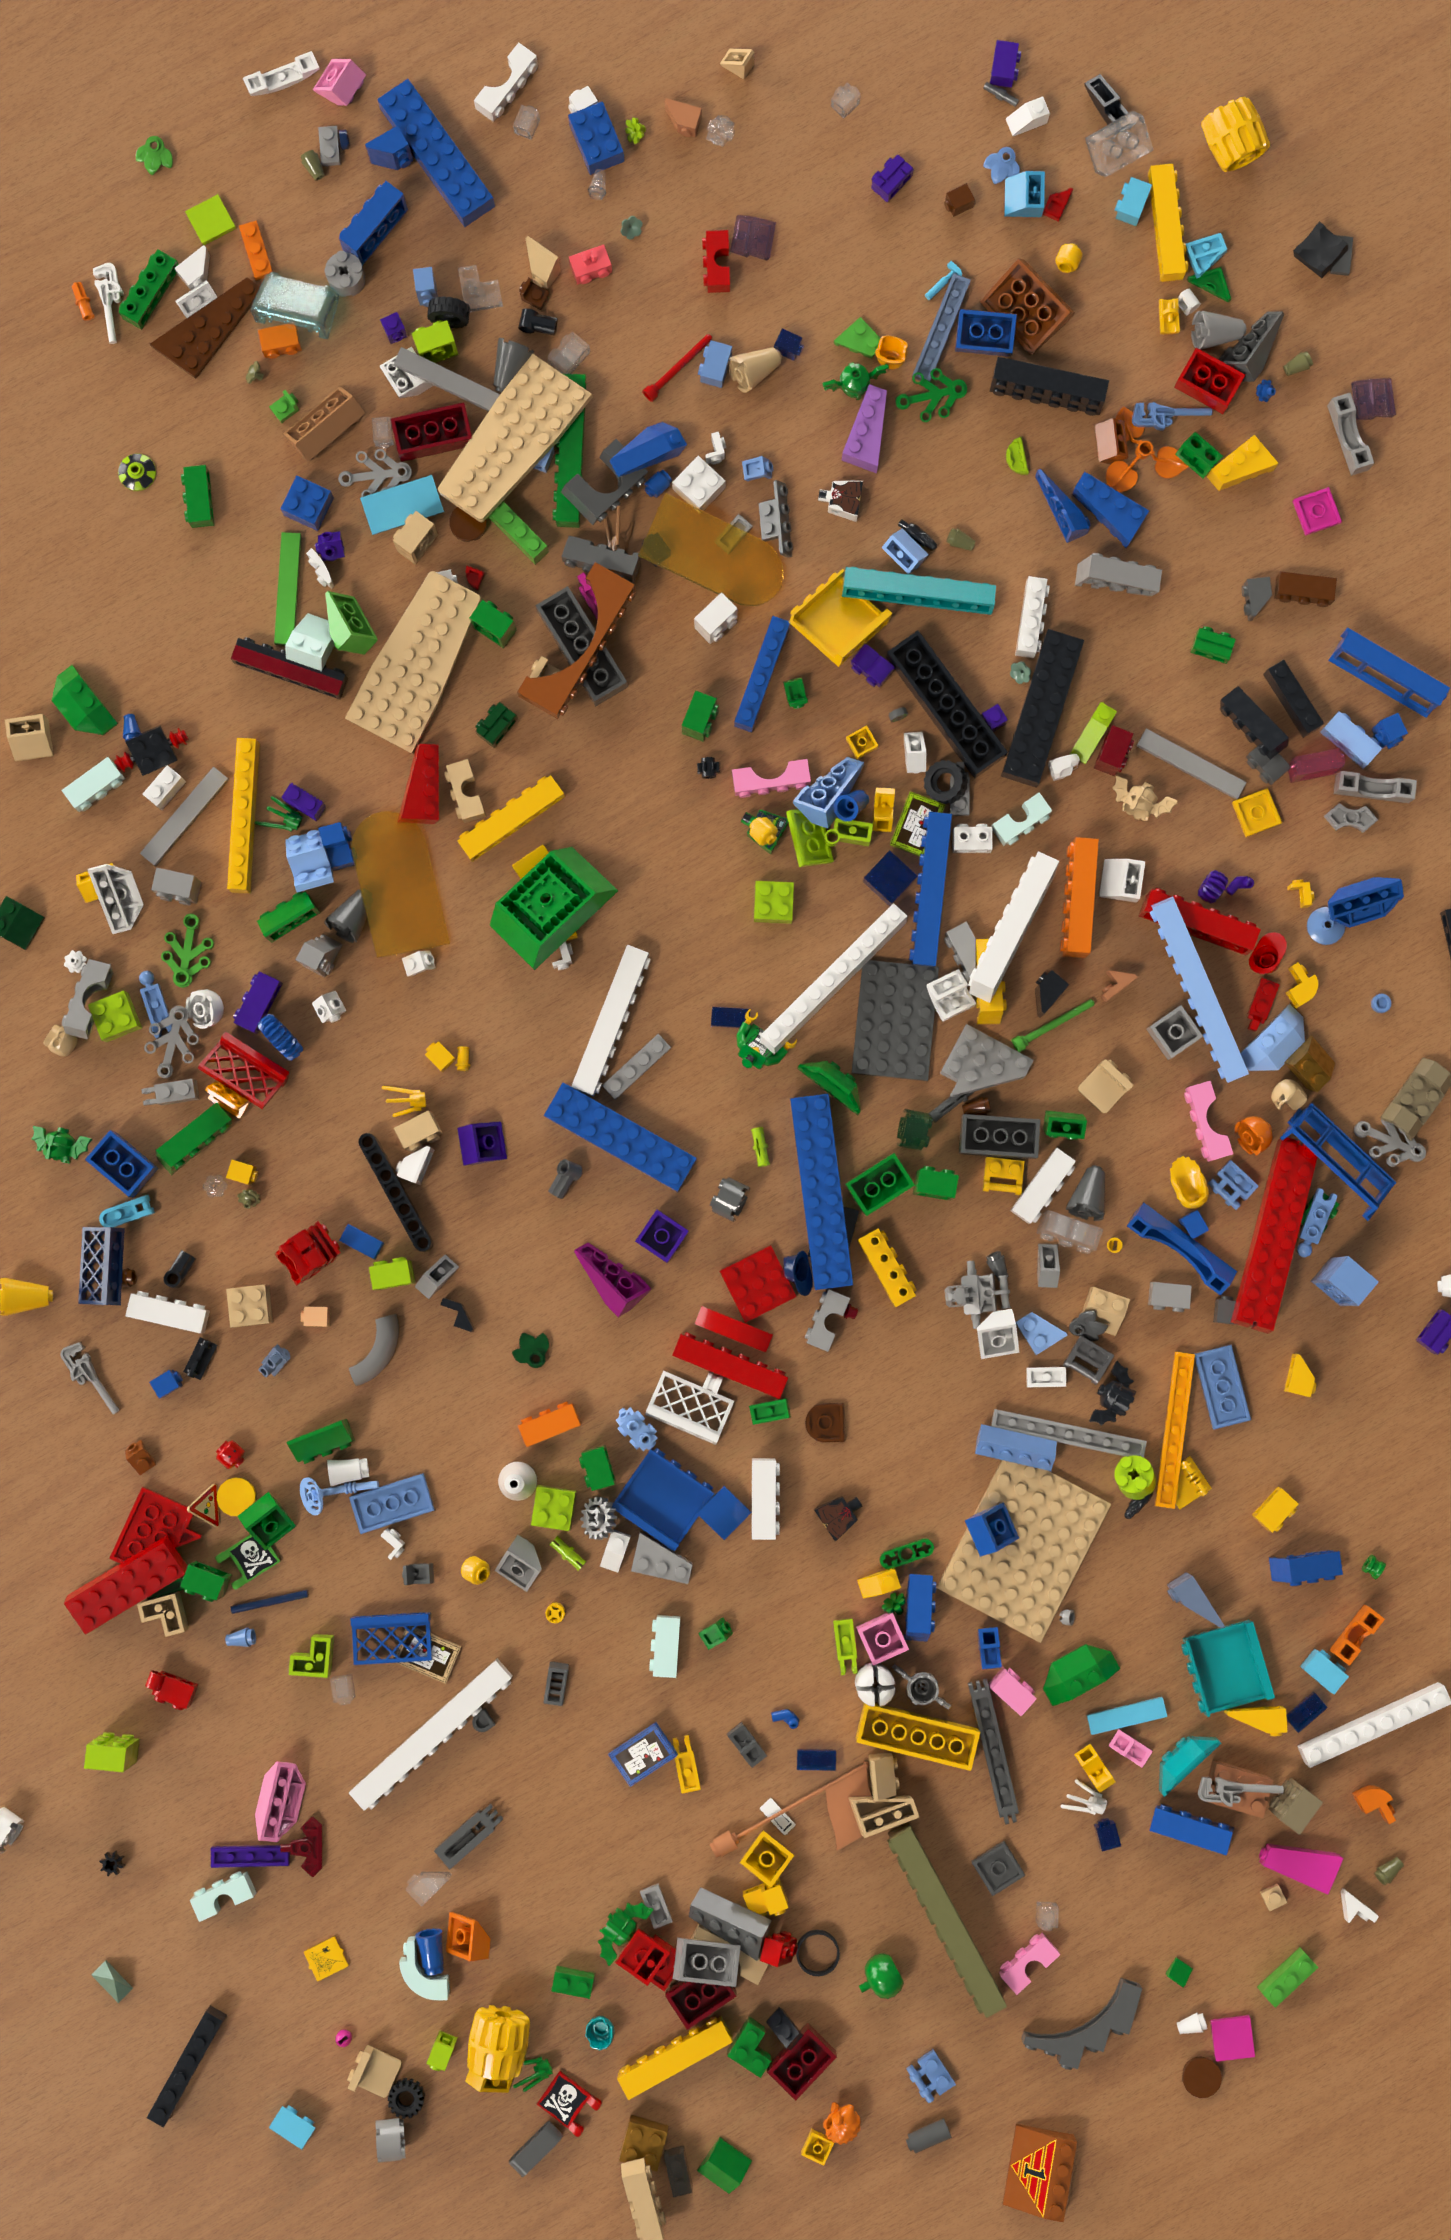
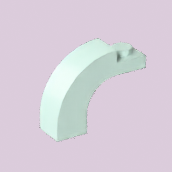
M408 1937L407 1943L403 1945V1953L407 1957H401L399 1961L404 1981L412 1991L421 1997L430 2000H448L450 1996L449 1975L425 1974L417 1959L416 1937Z

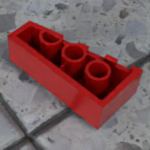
M419 744L417 746L397 823L435 824L439 820V745Z

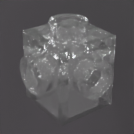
M718 115L714 120H710L708 124L706 140L723 147L728 141H732L735 130H733L735 123L730 121V118L727 116Z

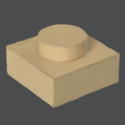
M1278 1884L1260 1891L1269 1911L1287 1903Z

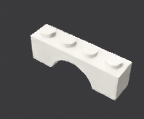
M519 42L507 57L509 67L512 70L508 81L499 87L485 86L474 100L475 109L493 122L503 114L505 106L508 102L511 103L514 100L518 89L524 87L528 76L533 74L538 67L537 55Z

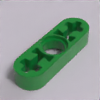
M922 1538L884 1551L880 1555L879 1561L885 1569H892L930 1556L934 1551V1545L929 1539ZM923 1542L927 1545L930 1544L927 1553L924 1550L917 1551L920 1555L916 1556L913 1545H916V1548H920ZM905 1548L912 1550V1556L909 1559H904L901 1556V1552ZM898 1551V1557L901 1562L897 1563V1559L891 1561V1565H888L887 1562L883 1563V1560L886 1559L885 1555L894 1557L896 1556L894 1552Z

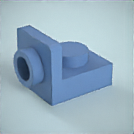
M760 456L742 461L744 480L747 482L762 477L772 478L773 465L769 459Z

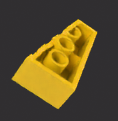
M976 939V968L982 952H985L987 948L986 945L989 939ZM1001 981L990 1003L977 997L976 1008H980L977 1025L1000 1024L1003 1011H1006L1007 1008L1006 999H1003L1002 994L1005 993V981Z

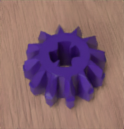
M1211 871L1200 885L1198 896L1210 904L1216 902L1225 890L1228 878L1221 872Z

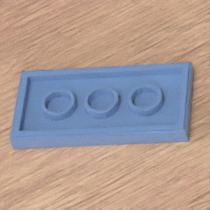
M1232 1345L1195 1353L1194 1359L1212 1428L1218 1429L1250 1421L1251 1417Z
M424 1473L349 1497L360 1534L435 1510Z

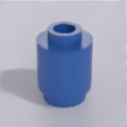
M657 471L644 483L646 487L644 490L651 498L653 496L658 498L670 486L672 479L666 471Z

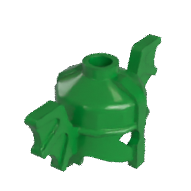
M852 362L842 371L839 382L833 379L822 384L825 391L831 389L834 392L841 388L847 396L856 398L857 401L867 391L870 379H878L879 375L886 373V369H889L888 364L878 366L869 373L864 366Z
M33 1126L34 1135L32 1140L37 1144L36 1150L39 1152L43 1151L45 1159L50 1160L53 1158V1160H61L63 1163L70 1164L72 1157L78 1160L81 1153L88 1152V1145L92 1141V1138L80 1136L76 1142L69 1134V1129L58 1127L57 1131L46 1135L45 1128Z
M643 1902L637 1905L627 1903L624 1911L616 1908V1913L608 1915L609 1920L606 1923V1927L599 1930L604 1937L598 1940L601 1946L600 1957L606 1960L608 1966L617 1958V1953L612 1943L614 1942L617 1946L627 1944L636 1932L637 1922L632 1918L638 1917L646 1920L653 1912V1908L645 1906Z

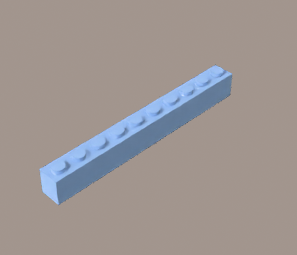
M1173 896L1151 905L1153 911H1150L1153 921H1158L1161 927L1157 930L1161 940L1166 939L1168 946L1165 949L1169 958L1173 956L1176 962L1172 964L1177 975L1181 974L1183 981L1180 982L1184 993L1188 991L1191 997L1187 999L1192 1010L1196 1009L1198 1016H1195L1198 1026H1203L1206 1032L1202 1034L1206 1044H1211L1213 1048L1210 1053L1214 1062H1219L1220 1068L1217 1070L1221 1079L1225 1078L1227 1083L1248 1075L1249 1072Z

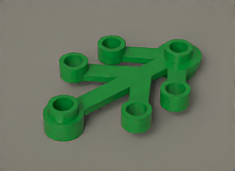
M939 368L931 370L930 377L933 380H939L947 386V388L940 389L926 380L922 373L917 372L913 374L912 382L921 385L930 392L913 396L906 394L898 395L895 399V405L898 409L904 410L910 404L931 399L926 409L919 416L922 422H928L931 420V414L943 396L949 395L944 406L938 409L939 417L946 418L949 416L950 408L955 400L966 395V383L960 379L952 381L943 375ZM935 370L939 372L938 378L933 376ZM916 375L921 376L920 382L915 381ZM957 385L961 387V392L959 393L955 391ZM902 398L906 399V405H901L900 400ZM943 408L947 410L945 416L941 415V409ZM923 413H927L929 415V418L927 420H924L922 418Z

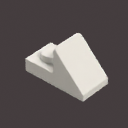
M1342 1888L1341 1899L1344 1919L1350 1923L1354 1916L1358 1914L1366 1922L1370 1919L1375 1923L1379 1916Z

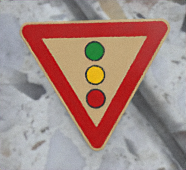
M212 1484L187 1507L188 1512L214 1527L219 1526L216 1484Z

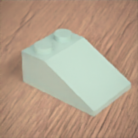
M307 613L292 631L285 645L286 659L322 671L334 647V642L330 636L328 620Z

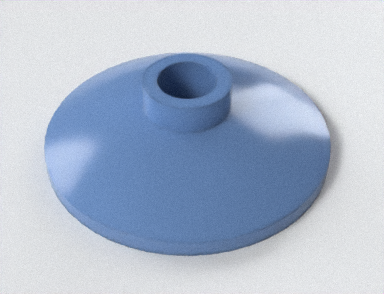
M1328 907L1316 909L1311 913L1307 921L1308 934L1315 942L1322 945H1330L1337 942L1345 932L1344 925L1330 919ZM1325 922H1329L1331 927L1326 928Z

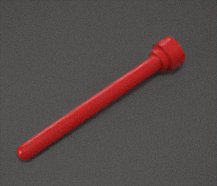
M710 334L704 336L654 385L646 386L642 390L644 396L650 402H653L658 397L659 390L712 340V336Z

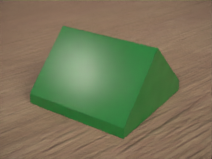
M719 2137L697 2171L730 2194L742 2183L752 2160Z

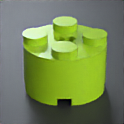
M1137 1455L1125 1456L1117 1464L1115 1480L1120 1491L1127 1498L1140 1500L1154 1491L1156 1475L1147 1459Z

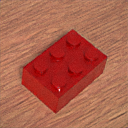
M1195 348L1174 388L1224 414L1245 374Z

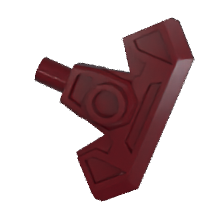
M311 1816L300 1828L306 1837L290 1841V1844H280V1852H290L291 1855L306 1857L301 1867L311 1877H314L322 1869V1824L314 1816Z

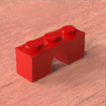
M728 230L706 231V238H702L703 250H706V256H703V268H707V274H703L704 286H707L708 293L730 292V268L721 267L715 262L721 256H729Z

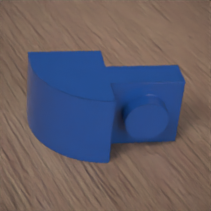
M998 1627L978 1629V1646L982 1670L1002 1668Z

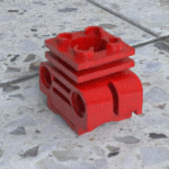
M319 1221L314 1226L311 1225L307 1230L304 1229L279 1246V1250L275 1253L280 1263L289 1270L291 1279L296 1286L319 1273L330 1262L333 1263L341 1253L338 1243L335 1240H331L328 1235V1229L324 1224L321 1225Z

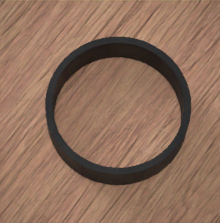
M811 1930L805 1933L798 1941L796 1957L799 1966L804 1972L819 1977L825 1976L835 1969L840 1953L838 1943L830 1933L823 1930ZM812 1935H824L833 1941L837 1948V1956L834 1963L828 1969L812 1971L801 1963L799 1948L806 1938Z

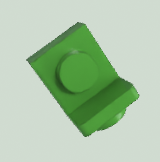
M286 390L283 391V397L269 406L281 424L299 411L297 398L293 393L288 394Z

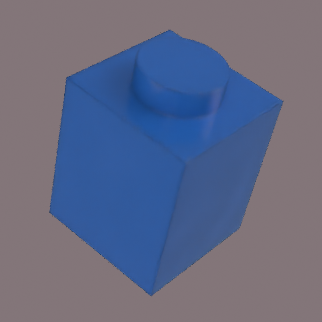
M168 1370L149 1383L160 1399L183 1386L181 1383L183 1379L177 1371Z

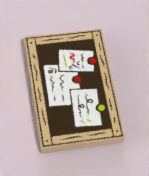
M415 1628L413 1631L421 1639L426 1634V1631ZM406 1629L401 1640L409 1633ZM412 1634L404 1641L411 1649L419 1642ZM431 1634V1661L397 1663L446 1684L462 1646ZM420 1643L414 1652L420 1657L427 1656V1648ZM402 1644L396 1650V1654L400 1658H404L410 1653Z

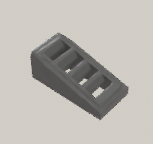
M549 1663L544 1704L563 1706L569 1664ZM551 1678L563 1679V1681L551 1680ZM550 1686L561 1687V1690L550 1688ZM549 1693H550V1694H557V1695H560V1698H558V1697H551V1696H548V1695H549Z

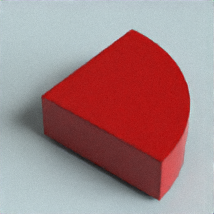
M466 566L467 581L473 589L478 591L485 573Z

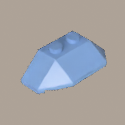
M1288 1004L1240 1053L1246 1068L1249 1071L1279 1070L1285 1064L1284 1062L1305 1042L1303 1016Z

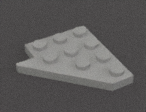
M966 1024L940 1074L957 1082L950 1094V1097H955L1023 1079L1034 1060Z

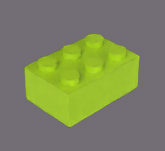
M104 1732L103 1735L98 1736L86 1745L84 1769L125 1772L137 1762L139 1738H134V1735L123 1734L122 1737L114 1736L115 1733Z

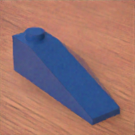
M1042 469L1037 470L1035 477L1066 542L1069 543L1088 534L1091 526L1088 517H1084L1082 511Z

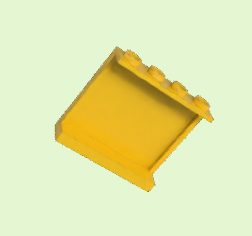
M844 569L838 573H833L826 584L822 583L816 589V593L813 595L809 594L804 599L801 606H795L790 613L792 616L789 621L793 627L838 667L889 623L893 614L888 609L881 612L869 600L842 597Z

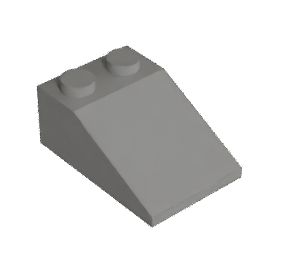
M677 1938L673 1979L736 1987L741 1946Z

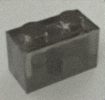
M684 2146L665 2150L664 2159L673 2197L693 2193V2184Z

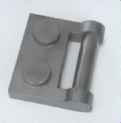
M1079 1336L1065 1359L1063 1366L1072 1368L1097 1385L1114 1355L1088 1339ZM1075 1356L1098 1368L1096 1374L1073 1361Z

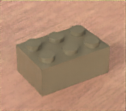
M1290 1778L1289 1781L1286 1780L1282 1784L1284 1787L1283 1794L1274 1796L1269 1803L1270 1807L1268 1809L1300 1835L1323 1802L1294 1779Z

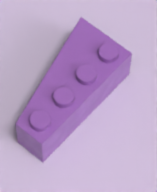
M869 384L843 450L842 461L877 474L887 390Z

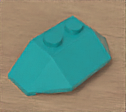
M1188 1736L1187 1738H1181L1176 1743L1177 1747L1172 1752H1166L1161 1758L1162 1761L1159 1768L1160 1793L1164 1797L1168 1795L1171 1790L1222 1743L1216 1737Z

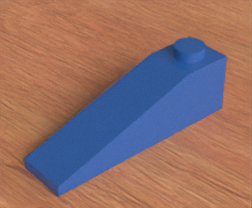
M661 422L644 429L612 457L610 463L617 476L621 477L678 457L687 446V443L678 428Z

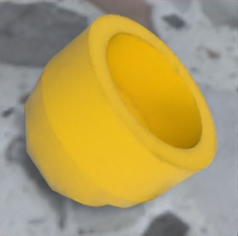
M1114 1237L1107 1242V1248L1112 1253H1118L1122 1250L1123 1243L1119 1238ZM1114 1241H1118L1117 1250H1113Z

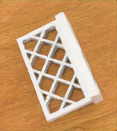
M663 1371L645 1415L716 1445L734 1401L722 1395L714 1394L708 1389L704 1390L701 1386ZM664 1378L672 1379L676 1387L665 1391L662 1384ZM689 1386L693 1395L683 1398L679 1388ZM677 1389L680 1400L670 1403L666 1393ZM705 1393L709 1396L711 1402L701 1406L697 1395ZM664 1394L668 1405L663 1407L655 1405L656 1397ZM695 1397L698 1407L688 1411L684 1401ZM722 1400L729 1403L726 1411L718 1413L715 1406L716 1402ZM682 1402L686 1412L678 1415L674 1413L672 1405ZM712 1404L716 1415L706 1418L702 1408ZM700 1410L704 1420L694 1422L689 1413ZM717 1417L720 1423L718 1431L711 1429L707 1421Z

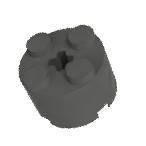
M728 1177L721 1180L718 1186L720 1191L717 1196H713L710 1206H712L713 1213L734 1222L736 1220L734 1215L739 1216L748 1197L745 1196V1192H750V1187Z

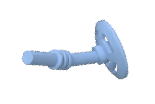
M306 1477L300 1483V1496L306 1510L312 1515H318L323 1509V1496L344 1492L345 1494H351L353 1492L357 1493L360 1490L379 1488L378 1480L361 1483L354 1481L353 1483L346 1482L344 1485L321 1489L312 1478Z

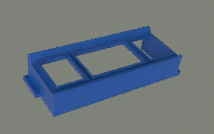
M1348 627L1341 634L1340 637L1342 639L1328 660L1425 718L1436 707L1441 705L1450 690V687ZM1343 651L1362 663L1356 667L1339 657V655ZM1369 666L1408 690L1402 694L1363 670ZM1415 693L1431 704L1427 709L1409 697Z
M1313 1103L1303 1111L1299 1108L1287 1122L1290 1126L1280 1139L1283 1141L1293 1133L1369 1205L1362 1216L1367 1221L1370 1220L1397 1182ZM1304 1120L1321 1135L1316 1142L1299 1127ZM1325 1140L1360 1172L1356 1180L1321 1148ZM1365 1178L1380 1191L1375 1198L1360 1185Z

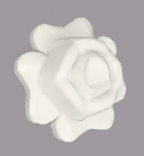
M72 950L69 955L64 957L66 961L64 966L71 973H80L82 967L86 965L84 962L87 961V958L83 956L81 951L75 952Z

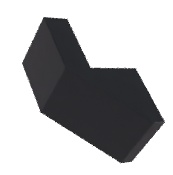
M443 1298L441 1306L458 1311L454 1327L474 1332L475 1328L464 1305Z

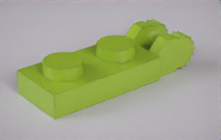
M853 1619L834 1620L837 1658L840 1663L841 1675H846L844 1660L851 1659L852 1672L856 1674L858 1673L856 1663L857 1651Z

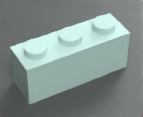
M107 757L61 791L77 811H86L95 800L104 798L109 790L119 787L125 777L117 769L114 762Z
M657 1615V1620H653L652 1632H656L655 1640L651 1639V1651H654V1659H650L649 1671H653L654 1677L676 1678L680 1616Z

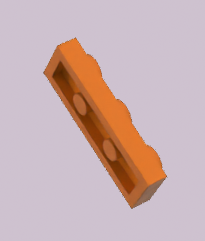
M257 220L239 225L256 281L273 276L274 274Z

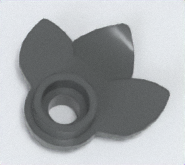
M1086 1311L1080 1313L1078 1318L1072 1320L1069 1330L1073 1335L1082 1336L1089 1341H1098V1335L1103 1334L1107 1330L1108 1325L1095 1321L1096 1311Z

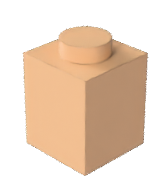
M304 1307V1310L301 1311V1322H304V1326L330 1327V1307Z

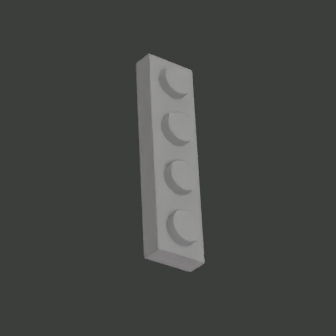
M657 1034L602 1086L616 1100L666 1054L671 1047Z

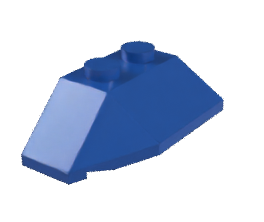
M1373 877L1339 888L1328 901L1330 919L1351 928L1385 917L1398 901L1404 897L1402 880L1399 878Z

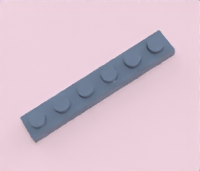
M953 273L913 374L920 372L929 382L932 379L930 372L938 364L969 287L970 279ZM916 375L915 379L921 381V376Z

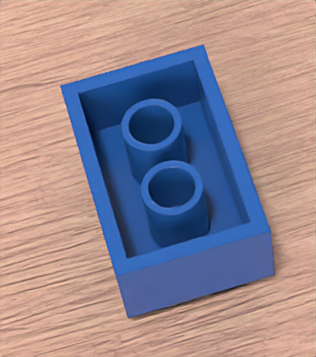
M603 101L568 115L569 126L590 175L624 162V151Z
M960 309L955 352L1011 357L1017 314Z
M112 1130L104 1136L85 1159L123 1193L132 1198L137 1195L159 1169L117 1132Z

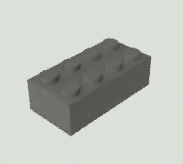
M963 1114L961 1116L959 1154L1037 1159L1040 1119Z

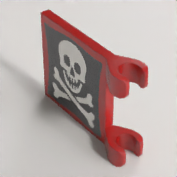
M559 2071L537 2102V2105L567 2127L576 2137H580L584 2128L574 2122V2119L586 2102L597 2111L601 2107L602 2101Z

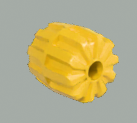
M1240 97L1236 101L1234 99L1230 100L1226 106L1217 107L1213 113H1209L1201 122L1208 146L1224 172L1234 171L1250 164L1261 157L1270 147L1263 122L1249 98Z
M489 2005L488 2009L480 2007L475 2013L469 2035L468 2069L480 2077L491 2080H511L518 2077L522 2072L528 2048L529 2017L524 2012L517 2009L512 2011L507 2006L496 2008L494 2005Z

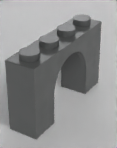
M617 439L608 445L599 457L616 475L618 480V489L607 494L597 492L579 474H576L565 484L561 491L592 525L597 521L601 523L608 516L607 512L610 509L614 511L621 504L620 500L623 497L627 499L634 492L632 489L635 486L639 488L646 481L645 476L648 471L645 468L621 477L617 476L610 463V459L624 448Z

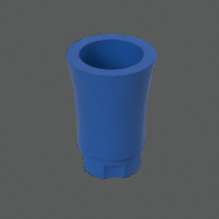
M863 790L839 796L834 803L836 816L843 821H852L866 808L869 803V796Z
M433 1928L418 1932L415 1937L419 1946L424 1973L427 1975L442 1973L444 1971L442 1930Z

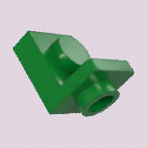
M722 1617L716 1623L701 1630L698 1634L709 1650L726 1641L733 1632L730 1624Z

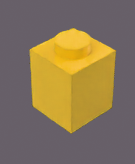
M439 1041L436 1044L433 1042L426 1049L427 1053L425 1055L442 1073L456 1060Z
M231 1160L226 1178L252 1185V1182H255L258 1176L257 1167Z

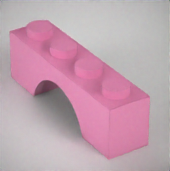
M808 759L788 762L785 772L775 779H763L756 775L751 767L732 770L735 796L740 798L750 797L752 793L766 795L770 793L769 791L773 790L786 792L788 788L796 787V790H801L811 783Z
M1211 1081L1186 1088L1184 1097L1187 1104L1190 1103L1192 1109L1190 1117L1193 1122H1196L1197 1129L1195 1132L1198 1140L1202 1142L1201 1152L1204 1159L1207 1158L1209 1162L1232 1155L1233 1151L1228 1136L1214 1132L1207 1122L1206 1114L1208 1107L1216 1100Z

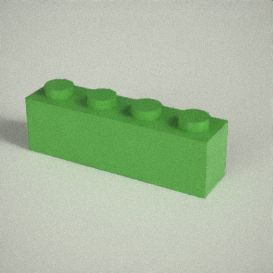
M504 501L488 517L535 565L549 553L547 545Z

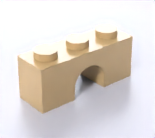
M466 759L446 765L447 772L444 773L447 783L451 782L453 787L450 793L452 800H456L458 807L455 808L458 819L462 818L463 822L467 823L486 817L479 795L467 797L463 794L464 786L475 781L469 760Z

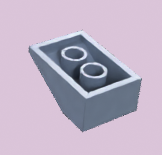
M1185 1572L1167 1584L1169 1588L1167 1592L1173 1601L1181 1603L1218 1627H1225L1192 1575Z

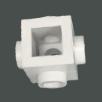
M336 991L321 995L312 1003L322 1023L328 1021L334 1023L340 1020V1015L346 1011Z

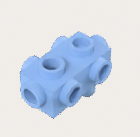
M631 1407L628 1410L625 1408L620 1409V1415L616 1419L619 1424L617 1429L624 1437L630 1436L631 1440L629 1442L636 1450L639 1447L643 1451L645 1449H652L658 1439L655 1435L656 1429L650 1423L648 1425L644 1423L645 1417L638 1410L634 1412Z

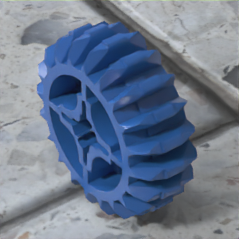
M268 1014L258 1023V1028L263 1035L288 1060L292 1061L303 1051V1047L274 1015Z

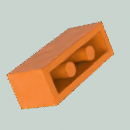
M568 1401L557 1405V1410L551 1412L550 1409L539 1412L540 1417L533 1419L530 1416L522 1419V1424L518 1425L526 1447L582 1425L574 1404H568Z

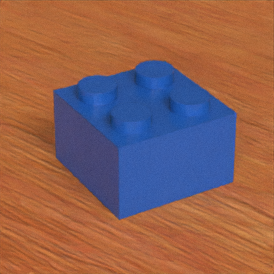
M296 475L280 509L284 516L318 531L334 497L330 490Z

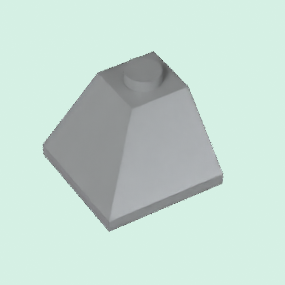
M517 1535L495 1571L527 1592L542 1568L534 1545Z

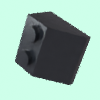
M1053 970L1049 973L1044 972L1035 982L1038 984L1035 988L1037 1016L1039 1018L1048 1011L1069 986Z

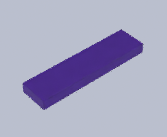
M280 1845L211 1847V1868L290 1865V1852H280Z

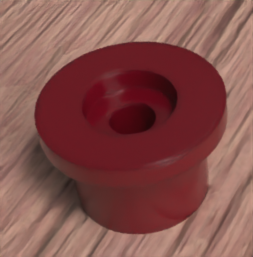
M848 1304L844 1312V1318L855 1319L858 1308Z

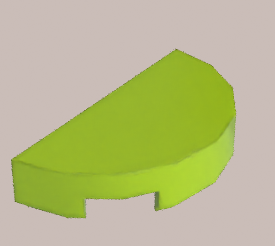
M1022 437L1014 439L1006 451V461L1014 472L1020 475H1028L1029 471Z

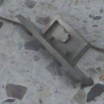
M775 480L773 481L775 499L759 503L761 536L765 542L778 539L780 555L790 558L792 557L793 544L790 537L791 525L788 515L790 509L787 504L788 489L785 483Z

